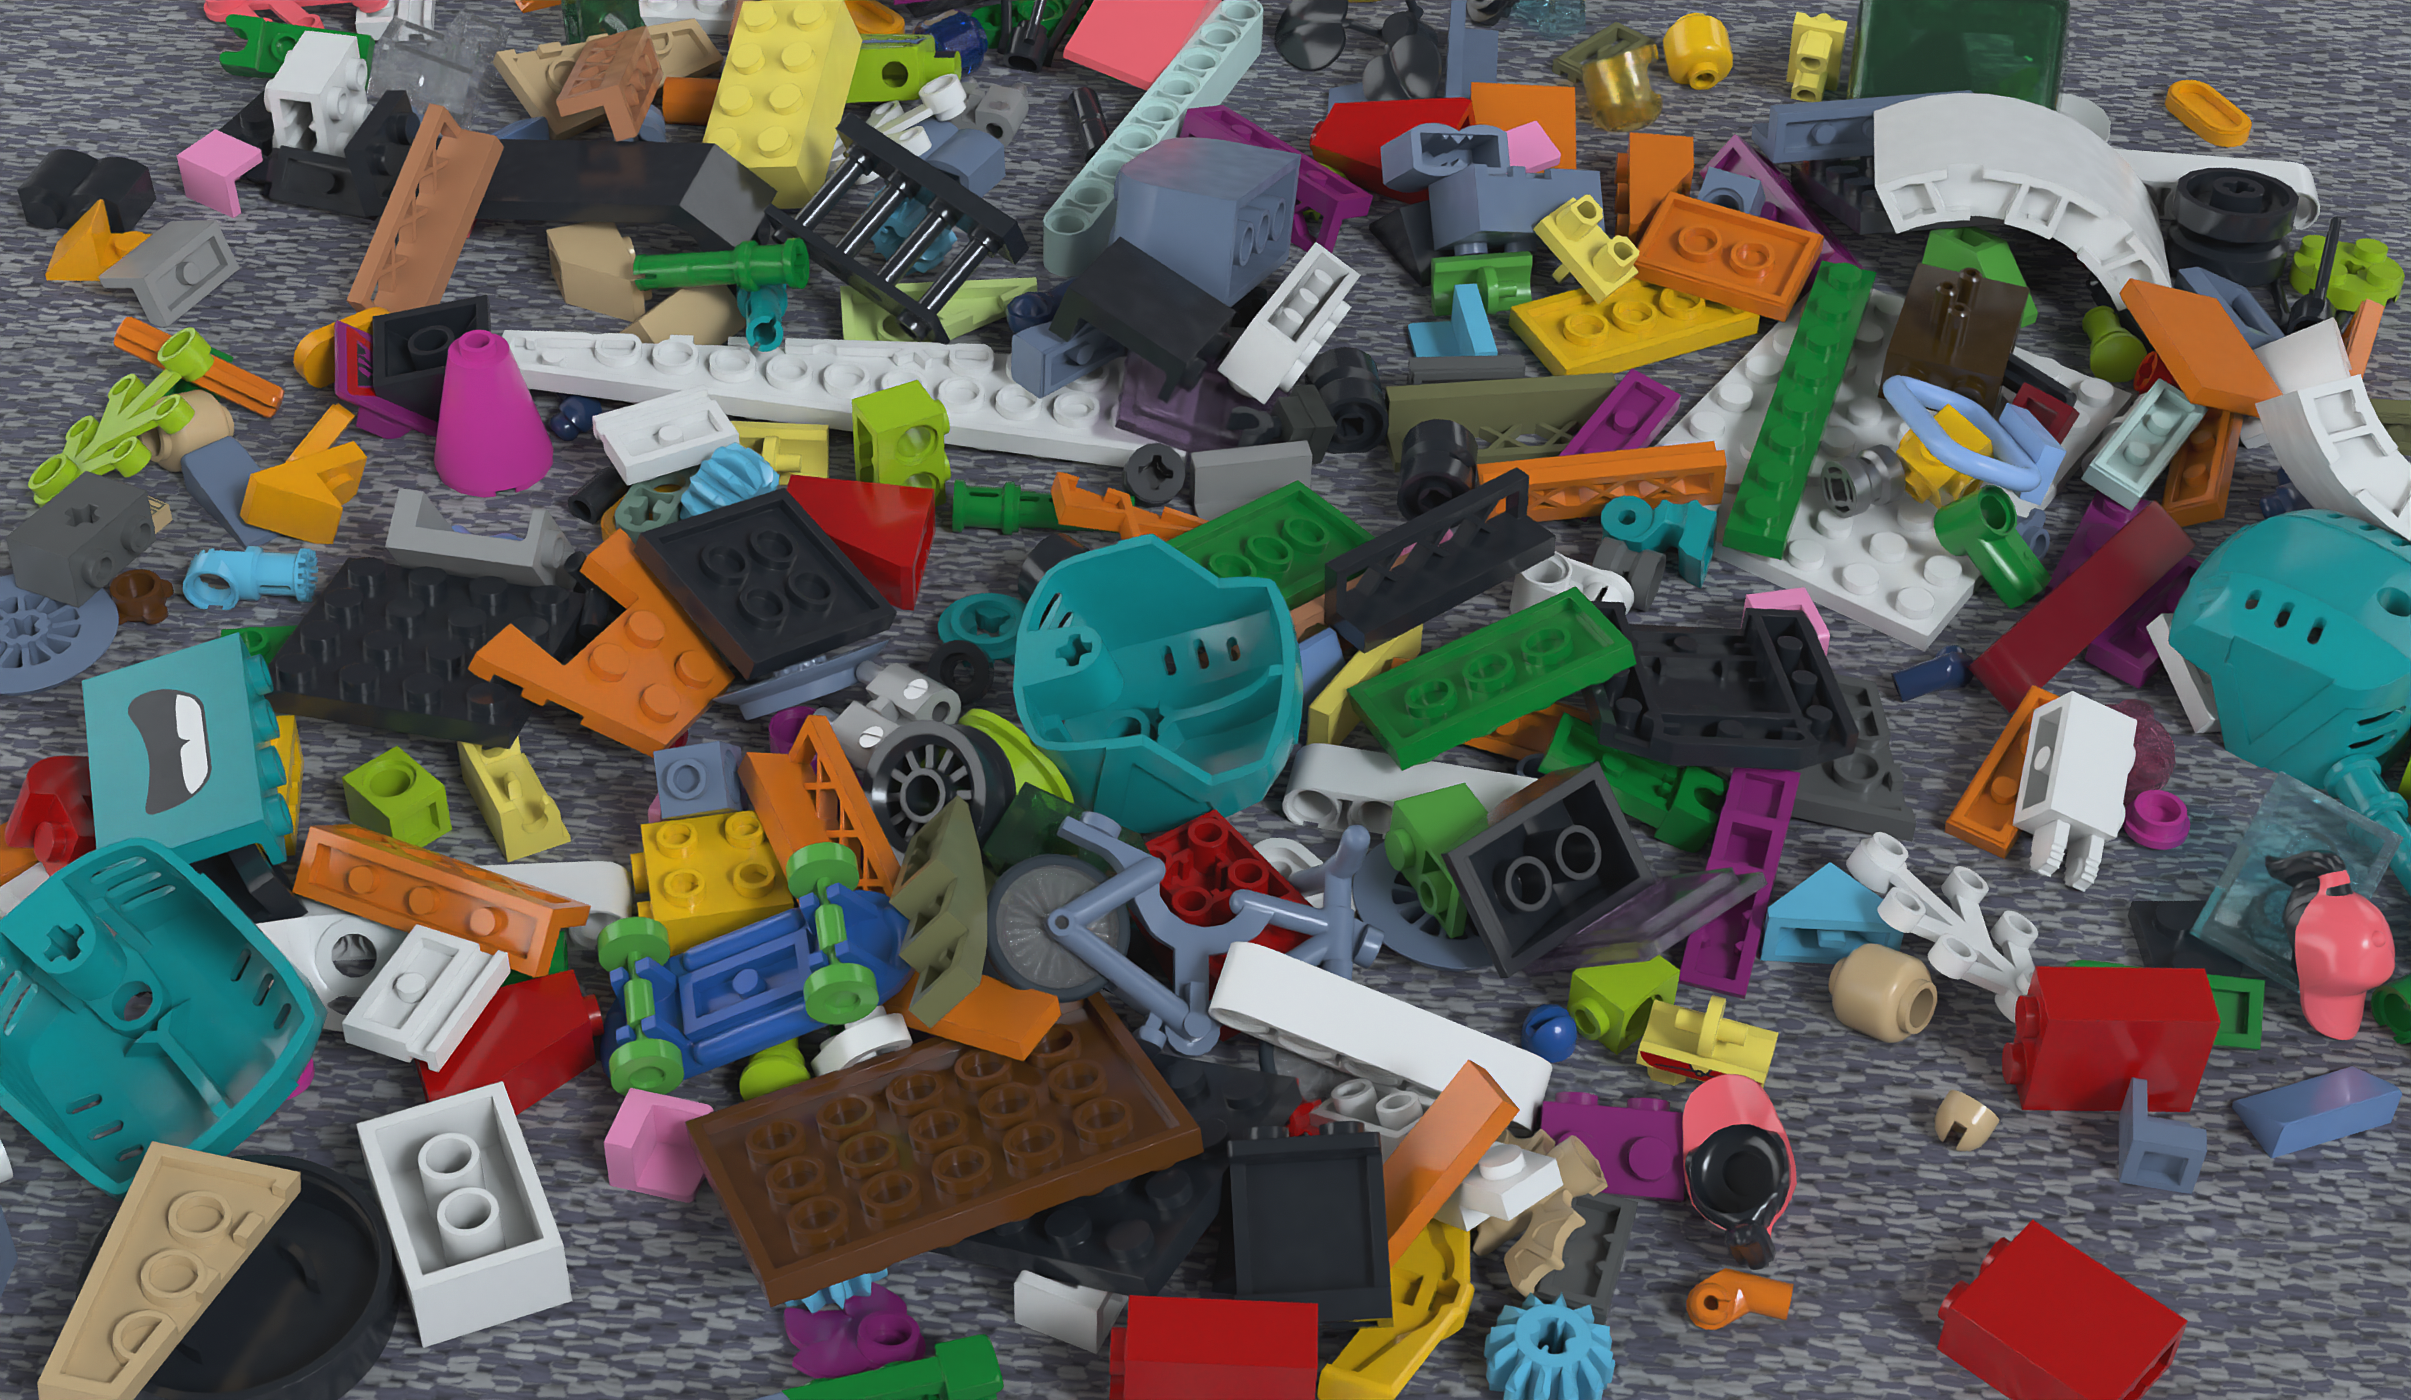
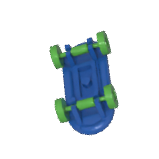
M822 842L797 850L786 863L788 888L791 894L799 899V908L786 910L696 945L684 953L669 958L668 931L660 922L646 917H628L614 921L604 927L597 937L599 963L606 971L610 972L611 985L616 995L612 1006L606 1014L603 1024L604 1034L600 1035L599 1057L603 1072L611 1080L614 1090L621 1095L626 1096L630 1088L665 1095L676 1089L684 1080L830 1024H847L858 1021L873 1012L877 1006L882 1005L899 993L914 975L915 969L899 956L910 920L889 903L890 897L879 892L854 890L859 883L856 855L850 848L842 844Z

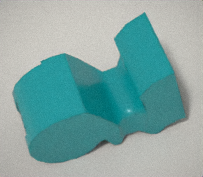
M1636 496L1617 497L1605 505L1601 513L1602 540L1605 537H1610L1623 541L1629 550L1638 553L1649 549L1663 554L1670 547L1678 548L1679 574L1687 583L1702 588L1716 546V511L1703 507L1698 500L1685 504H1673L1668 500H1662L1653 510L1645 500Z

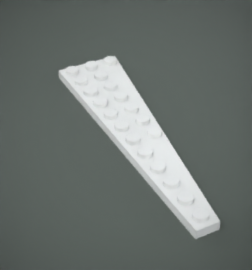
M504 330L502 335L510 346L528 389L627 401L637 404L704 384L708 389L710 400L715 399L726 415L740 416L751 420L762 419L795 424L829 425L830 429L853 431L852 399L918 380L933 400H940L947 411L950 431L944 435V444L1124 467L1138 448L1152 443L1170 446L1180 455L1184 465H1186L1204 377L1203 375L1190 393L1181 389L1166 404L1157 398L1167 378L1166 373L1135 353L1134 357H1118L1039 399L1012 379V353H994L991 347L986 344L957 343L945 345L935 342L786 338L785 347H777L769 352H761L757 350L758 347L750 346L746 337H728V346L695 345L694 335H670V339L658 344L642 343L636 335L625 333L590 334L587 332Z

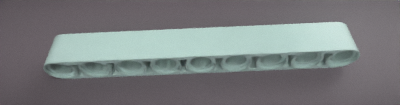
M1223 0L1048 210L1043 219V263L1049 272L1065 277L1081 275L1108 247L1110 232L1116 221L1117 201L1114 199V184L1121 167L1159 142L1179 138L1187 109L1220 105L1260 55L1263 30V6L1257 0Z

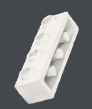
M1315 242L1255 316L1217 370L1228 378L1230 385L1237 392L1247 397H1254L1262 404L1268 401L1277 388L1287 394L1350 310L1351 306L1343 301V299L1361 275Z

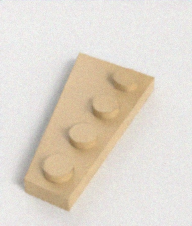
M695 18L647 26L664 74L653 99L663 95L666 77L701 78L719 70L724 58ZM608 33L588 36L586 42L561 46L559 41L540 44L537 50L516 54L515 49L496 52L493 65L531 118L543 116L547 119L550 140H566L608 121L604 106L561 117L556 103L587 41L609 36Z
M152 1141L37 1382L39 1400H134L301 1192V1172Z

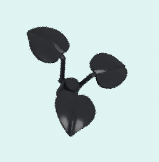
M1293 0L1283 12L1275 31V45L1285 58L1296 67L1306 71H1317L1330 66L1338 59L1345 47L1346 33L1344 29H1353L1385 43V54L1372 59L1367 64L1363 73V92L1368 101L1437 98L1442 74V61L1437 48L1438 36L1431 26L1420 19L1424 11L1417 5L1415 0H1405L1408 10L1391 14L1385 20L1382 29L1354 19H1345L1349 5L1348 0Z

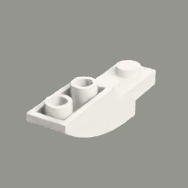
M1353 1079L1335 1087L1331 1092V1097L1322 1102L1318 1109L1309 1113L1310 1124L1319 1128L1321 1124L1336 1121L1363 1122L1365 1124V1132H1380L1384 1164L1435 1100L1419 1096L1412 1091H1401L1376 1084L1369 1079ZM1495 1141L1433 1218L1466 1232L1491 1216L1509 1221L1563 1186L1556 1158L1521 1149L1517 1145Z

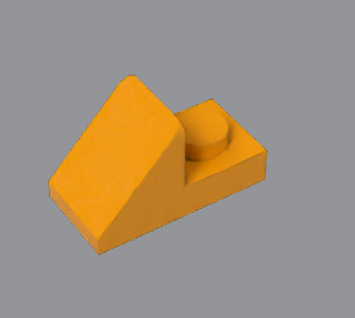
M99 199L57 242L45 273L46 280L100 281L99 276L152 234H145L139 231H129L123 234L111 233L104 201Z
M351 441L250 474L240 516L246 524L314 544H333L343 512L342 505L350 501L357 494L368 457L355 441Z

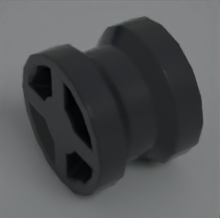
M1161 443L1146 444L1138 448L1124 465L1121 475L1122 488L1125 493L1135 496V504L1146 508L1161 507L1169 503L1182 488L1186 476L1185 465L1180 455L1170 446ZM1157 462L1158 467L1163 471V473L1168 474L1169 476L1162 475L1161 471L1157 468Z

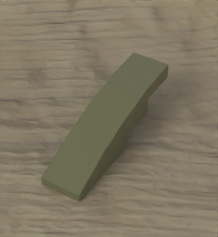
M959 795L951 800L911 837L889 900L891 905L910 920L899 956L920 974L908 1010L929 1028H932L980 985L987 948V894L981 852L969 806Z

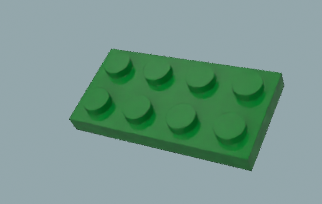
M1297 480L1166 541V543L1218 578L1248 576L1273 580L1291 611L1325 594L1326 562L1375 537ZM1368 567L1348 576L1347 582L1364 574Z
M1575 586L1346 690L1353 711L1401 771L1414 765L1430 762L1439 754L1471 739L1487 736L1498 727L1528 713L1546 709L1557 700L1583 688L1603 683L1614 674L1637 663L1632 643Z

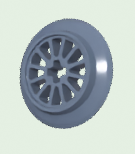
M14 574L0 577V695L21 696L51 690L72 680L94 664L110 647L117 633L119 615L111 596L101 588L81 607L77 608L18 588Z
M890 639L868 644L829 658L823 655L773 672V677L713 698L712 701L720 704L738 705L745 720H750L860 683L856 677L858 666L863 661L873 662V659L887 646Z
M1384 842L1373 848L1365 856L1361 868L1355 873L1353 879V900L1362 921L1384 931L1383 943L1404 958L1435 970L1459 972L1494 965L1471 917L1463 935L1454 937L1455 939L1447 938L1449 935L1435 916L1428 914L1423 909L1418 893L1401 870H1395L1390 864ZM1437 933L1439 936H1433L1430 934Z

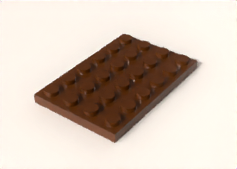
M1099 991L1085 999L1059 1003L1061 1016L1024 1061L936 1036L912 1044L910 1047L891 1051L856 1063L852 1067L840 1071L836 1070L685 1122L690 1145L770 1308L790 1300L810 1297L818 1290L863 1274L880 1272L896 1262L924 1252L955 1245L966 1237L1005 1223L1025 1220L1036 1212L1072 1199L1095 1195L1106 1187L1150 1171L1167 1169L1178 1161L1204 1153L1200 1127Z

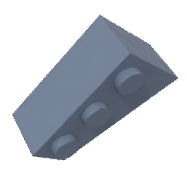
M1472 164L1428 185L1434 251L1454 250L1455 256L1488 254V249L1504 248V253L1529 251L1533 255L1537 253V247H1548L1535 233L1534 227L1573 197L1578 200L1584 195H1591L1603 209L1600 171L1549 168L1545 169L1544 173H1526L1524 166L1507 167V174H1488L1487 164ZM1602 212L1603 219L1598 223V226L1605 232L1604 213Z

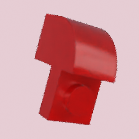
M53 756L36 762L26 775L6 825L5 840L8 847L34 848L37 859L42 862L49 877L86 853L96 850L88 756Z

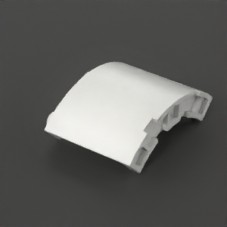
M1974 93L1926 96L1899 102L1874 111L1875 188L1896 234L1915 227L1938 222L1970 221V216L2004 219V224L2031 231L2049 240L2053 237L2077 253V258L2094 273L2108 291L2118 311L2127 308L2119 293L2129 278L2172 288L2158 211L2146 187L2131 166L2113 147L2078 122L2038 104L2011 97Z
M2361 374L2296 390L2255 403L2264 433L2279 463L2295 487L2314 509H2330L2359 518L2411 542V463L2397 450L2398 446L2378 419L2368 398Z

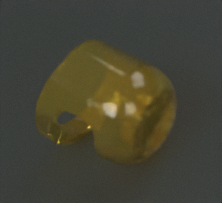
M1656 44L1639 47L1612 58L1580 67L1589 112L1593 122L1598 127L1610 132H1631L1644 129L1652 125L1659 118L1664 104L1663 94H1655L1652 91L1647 73L1648 64L1659 60Z

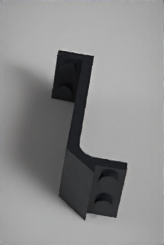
M386 90L344 148L347 163L365 216H382L420 127V120L417 114L412 111L406 90ZM437 138L436 151L442 138ZM499 139L504 149L475 216V219L670 224L689 233L698 243L701 252L734 250L737 244H741L742 241L754 240L759 246L767 245L770 238V222L763 210L769 203H772L778 191L715 143ZM419 184L415 191L416 199L419 194ZM726 285L735 297L737 285Z

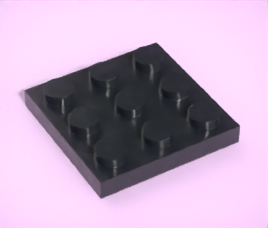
M785 488L642 532L634 548V552L747 681L889 630L897 614V611Z

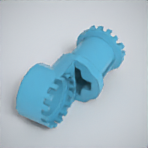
M247 546L245 552L221 549L218 551L212 548L209 549L208 553L202 550L199 555L195 554L183 581V592L187 600L200 609H207L209 605L223 606L222 610H230L235 607L239 600L258 601L262 595L295 596L298 601L312 602L316 585L311 584V582H318V577L311 576L312 573L318 572V567H313L316 566L318 560L316 552L311 550V548H300L298 553L264 552L263 548L258 546ZM202 574L217 575L227 581L230 587L227 589H215V586L211 588L208 586V583H203L199 576Z

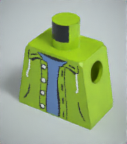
M860 34L863 41L846 103L921 99L919 91L930 81L947 74H956L959 80L961 79L962 65L959 51H935V40L932 35Z

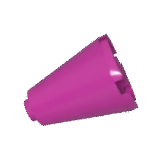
M486 330L469 331L456 339L448 349L434 451L435 468L442 482L461 494L483 498L496 497L495 491L515 488L516 493L528 489L544 478L553 464V445L508 342L503 337Z

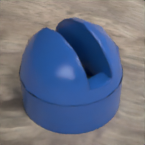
M1542 1004L1532 1009L1524 1020L1520 1037L1523 1050L1540 1056L1549 1063L1563 1061L1570 1057L1575 1050L1578 1034L1576 1023L1565 1008L1557 1004Z

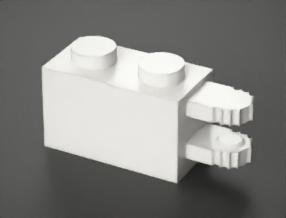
M2074 691L2034 709L2012 826L2034 835L2031 847L2032 855L2029 858L2031 859L2029 864L2031 866L2030 870L2051 877V874L2060 868L2059 866L2063 862L2062 859L2065 855L2064 849H2067L2066 871L2064 872L2065 878L2063 879L2066 881L2065 885L2085 892L2092 883L2094 884L2099 870L2098 865L2101 863L2104 843L2117 838V834L2125 819L2123 800L2128 773L2134 764L2136 756L2133 746L2137 726L2136 719Z

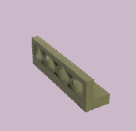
M1611 372L1388 386L1385 388V405L1389 419V428L1385 441L1394 473L1400 472L1401 442H1403L1408 431L1420 422L1432 419L1454 421L1466 427L1474 435V438L1479 436V438L1491 443L1487 449H1478L1477 464L1559 456L1574 438L1572 435L1576 431H1580L1616 388L1617 383L1614 374ZM1523 434H1537L1548 441L1544 445L1528 446L1515 439Z

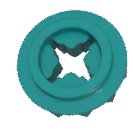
M979 593L963 597L950 604L941 614L938 622V639L942 640L943 644L953 640H964L977 644L989 654L993 665L996 660L1001 659L1015 666L1017 632L1026 604L1014 597L998 593ZM977 625L989 633L999 631V636L991 637L986 633L977 635ZM968 661L962 662L964 667L971 665Z

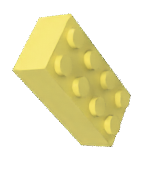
M844 0L743 1L702 143H715L778 192L771 204L779 209L803 208L825 182L838 134L835 128L842 119L863 41Z

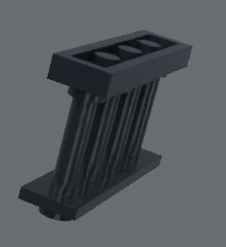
M849 112L835 128L846 148L843 152L845 160L794 218L769 203L763 212L775 230L771 238L776 244H785L788 238L800 237L806 245L810 260L895 316L896 324L912 339L922 342L926 337L932 342L948 345L950 339L937 314L987 256L993 258L996 254H999L1016 265L1029 250L1028 244L1015 219ZM873 171L884 179L886 187L835 246L813 232L862 174L869 176ZM914 198L926 206L925 209L928 214L877 273H874L854 259L903 201L910 203ZM956 226L968 234V244L918 302L895 287L944 229L952 230Z

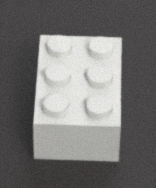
M503 1081L356 1124L368 1181L377 1208L388 1229L396 1267L423 1348L572 1301L564 1245Z

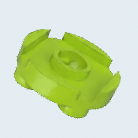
M2304 236L2301 240L2300 248L2294 253L2288 278L2293 288L2302 295L2309 294L2310 288L2315 289L2326 239L2324 236ZM2369 238L2358 239L2355 244L2338 241L2326 295L2335 309L2356 312L2362 301L2365 302L2366 298L2385 307L2388 299L2392 298L2394 303L2399 299L2405 275L2400 265L2387 257L2388 246L2386 244Z

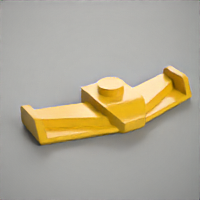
M1435 1218L1429 1221L1390 1269L1394 1327L1360 1329L1332 1364L1327 1363L1321 1371L1317 1391L1319 1400H1394L1441 1340L1455 1334L1464 1326L1475 1291L1470 1283V1230L1466 1232Z

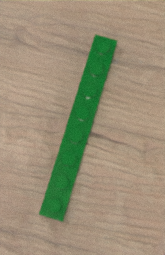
M1822 260L1725 526L1722 546L1782 560L1873 292L1877 272L1860 269L1850 263H1832Z

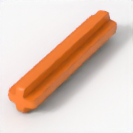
M126 317L117 328L113 343L116 348L165 370L166 368L158 361L157 356L160 348L172 335L134 317ZM213 354L211 356L214 358V363L202 377L190 382L264 418H272L277 413L285 393L282 387Z

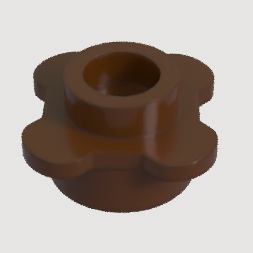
M134 569L126 571L115 577L109 588L111 598L118 610V625L124 624L127 621L157 624L168 617L169 613L165 604L167 598L171 597L174 593L173 585L168 580L160 579L156 573L150 570Z

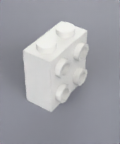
M305 30L293 50L287 52L283 65L275 77L267 82L264 92L265 107L267 111L272 113L275 129L273 148H280L281 145L346 158L344 148L373 109L371 104H367L365 91L367 64L364 59L360 58L357 36Z

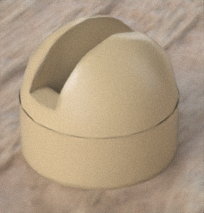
M1950 1090L1934 1118L1935 1130L1942 1142H1944L1952 1129L1963 1133L1955 1149L1957 1151H1972L1981 1147L1989 1139L2000 1121L1986 1106L1957 1090Z

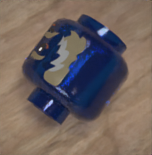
M957 9L945 11L919 22L912 35H932L935 40V51H959L962 65L961 78L980 69L984 61V54L988 50L987 36L981 23L975 17L968 16Z

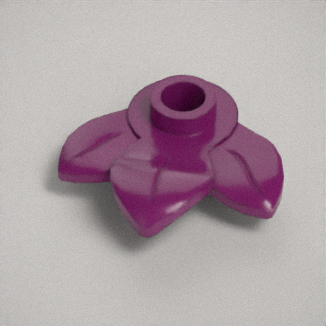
M871 1282V1296L862 1297L854 1295L845 1300L843 1310H819L812 1314L809 1309L790 1307L784 1311L783 1319L786 1333L790 1342L800 1350L793 1357L792 1366L811 1377L835 1379L876 1370L895 1361L912 1362L925 1359V1340L920 1333L917 1322L907 1315L906 1303L898 1295L875 1282Z

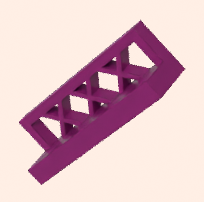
M1216 105L1187 109L1179 138L1219 139L1301 154L1291 242L1304 251L1308 252L1314 243L1317 242L1332 253L1342 220L1367 216L1373 195L1228 107ZM1310 208L1324 216L1318 238L1309 233L1303 212Z
M1734 134L1699 172L1703 179H1705L1710 166L1760 180L1766 199L1759 217L1824 235L1822 251L1800 292L1802 296H1805L1812 289L1822 260L1832 263H1850L1865 270L1775 163H1772L1767 156L1738 135Z

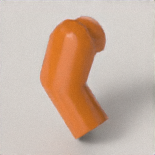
M1724 1268L1697 1284L1689 1292L1686 1299V1310L1689 1318L1695 1325L1705 1330L1723 1328L1749 1312L1786 1320L1794 1284Z

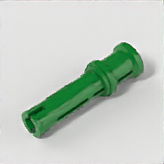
M798 237L788 238L785 244L759 246L754 240L742 241L741 244H737L734 250L661 255L640 254L635 257L633 275L645 274V278H637L635 280V284L640 291L737 284L740 289H744L746 292H756L763 285L788 284L791 289H803L808 283L810 265L806 245Z
M955 479L952 532L962 533L965 527L1001 529L1003 535L1019 533V528L1118 533L1059 524L1051 493L1021 491V485H1015V482H1006L1003 487L970 486L966 485L964 479ZM1130 496L1132 505L1134 506L1135 496Z

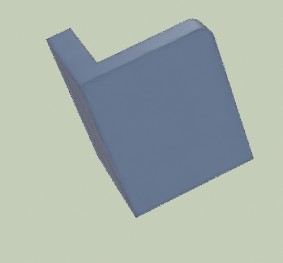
M2132 1077L2119 1115V1182L2192 1194L2207 1153L2206 1129L2194 1128L2187 1122L2148 1116L2147 1080Z

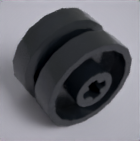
M2205 168L2190 171L2179 178L2172 210L2176 220L2170 224L2165 246L2168 264L2176 271L2200 267L2244 287H2255L2274 282L2283 276L2290 242L2285 235L2293 229L2299 196L2286 183L2256 171L2237 168Z

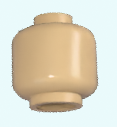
M193 390L179 393L195 410L191 421L180 431L169 435L160 426H157L138 436L139 440L151 451L152 456L150 460L157 462L160 467L169 472H182L180 460L185 454L226 436L233 437L234 422L230 412L213 395L206 391ZM169 396L161 397L152 407L160 404Z
M1866 943L1853 950L1848 957L1840 959L1830 974L1828 986L1829 992L1832 995V1005L1836 1018L1844 1025L1880 1041L1898 1043L1912 1034H1918L1928 1025L1934 1014L1937 1004L1936 986L1932 983L1928 967L1916 957L1881 944Z

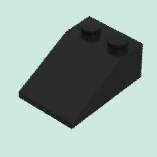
M1598 761L1549 772L1503 800L1441 853L1446 867L1501 979L1509 978L1656 883Z

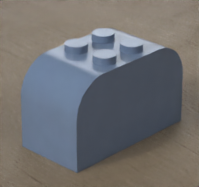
M1185 137L1163 140L1124 164L1118 171L1114 184V199L1117 201L1116 221L1110 232L1108 248L1119 237H1122L1222 303L1232 307L1280 268L1289 257L1301 154L1210 138Z

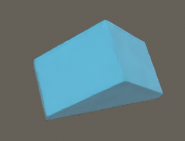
M1829 862L1768 907L1759 956L1760 960L1836 964L1840 959L1848 957L1853 950L1866 943L1881 944L1900 951L1904 933L1892 928L1880 917L1877 908L1883 901L1881 897Z

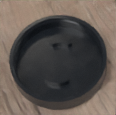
M280 1155L230 1157L301 1172V1192L134 1400H338L357 1385L370 1371L385 1349L396 1323L399 1310L400 1288L386 1223L377 1206L357 1184L329 1167L300 1158ZM117 1213L98 1234L86 1255L77 1282L76 1300Z

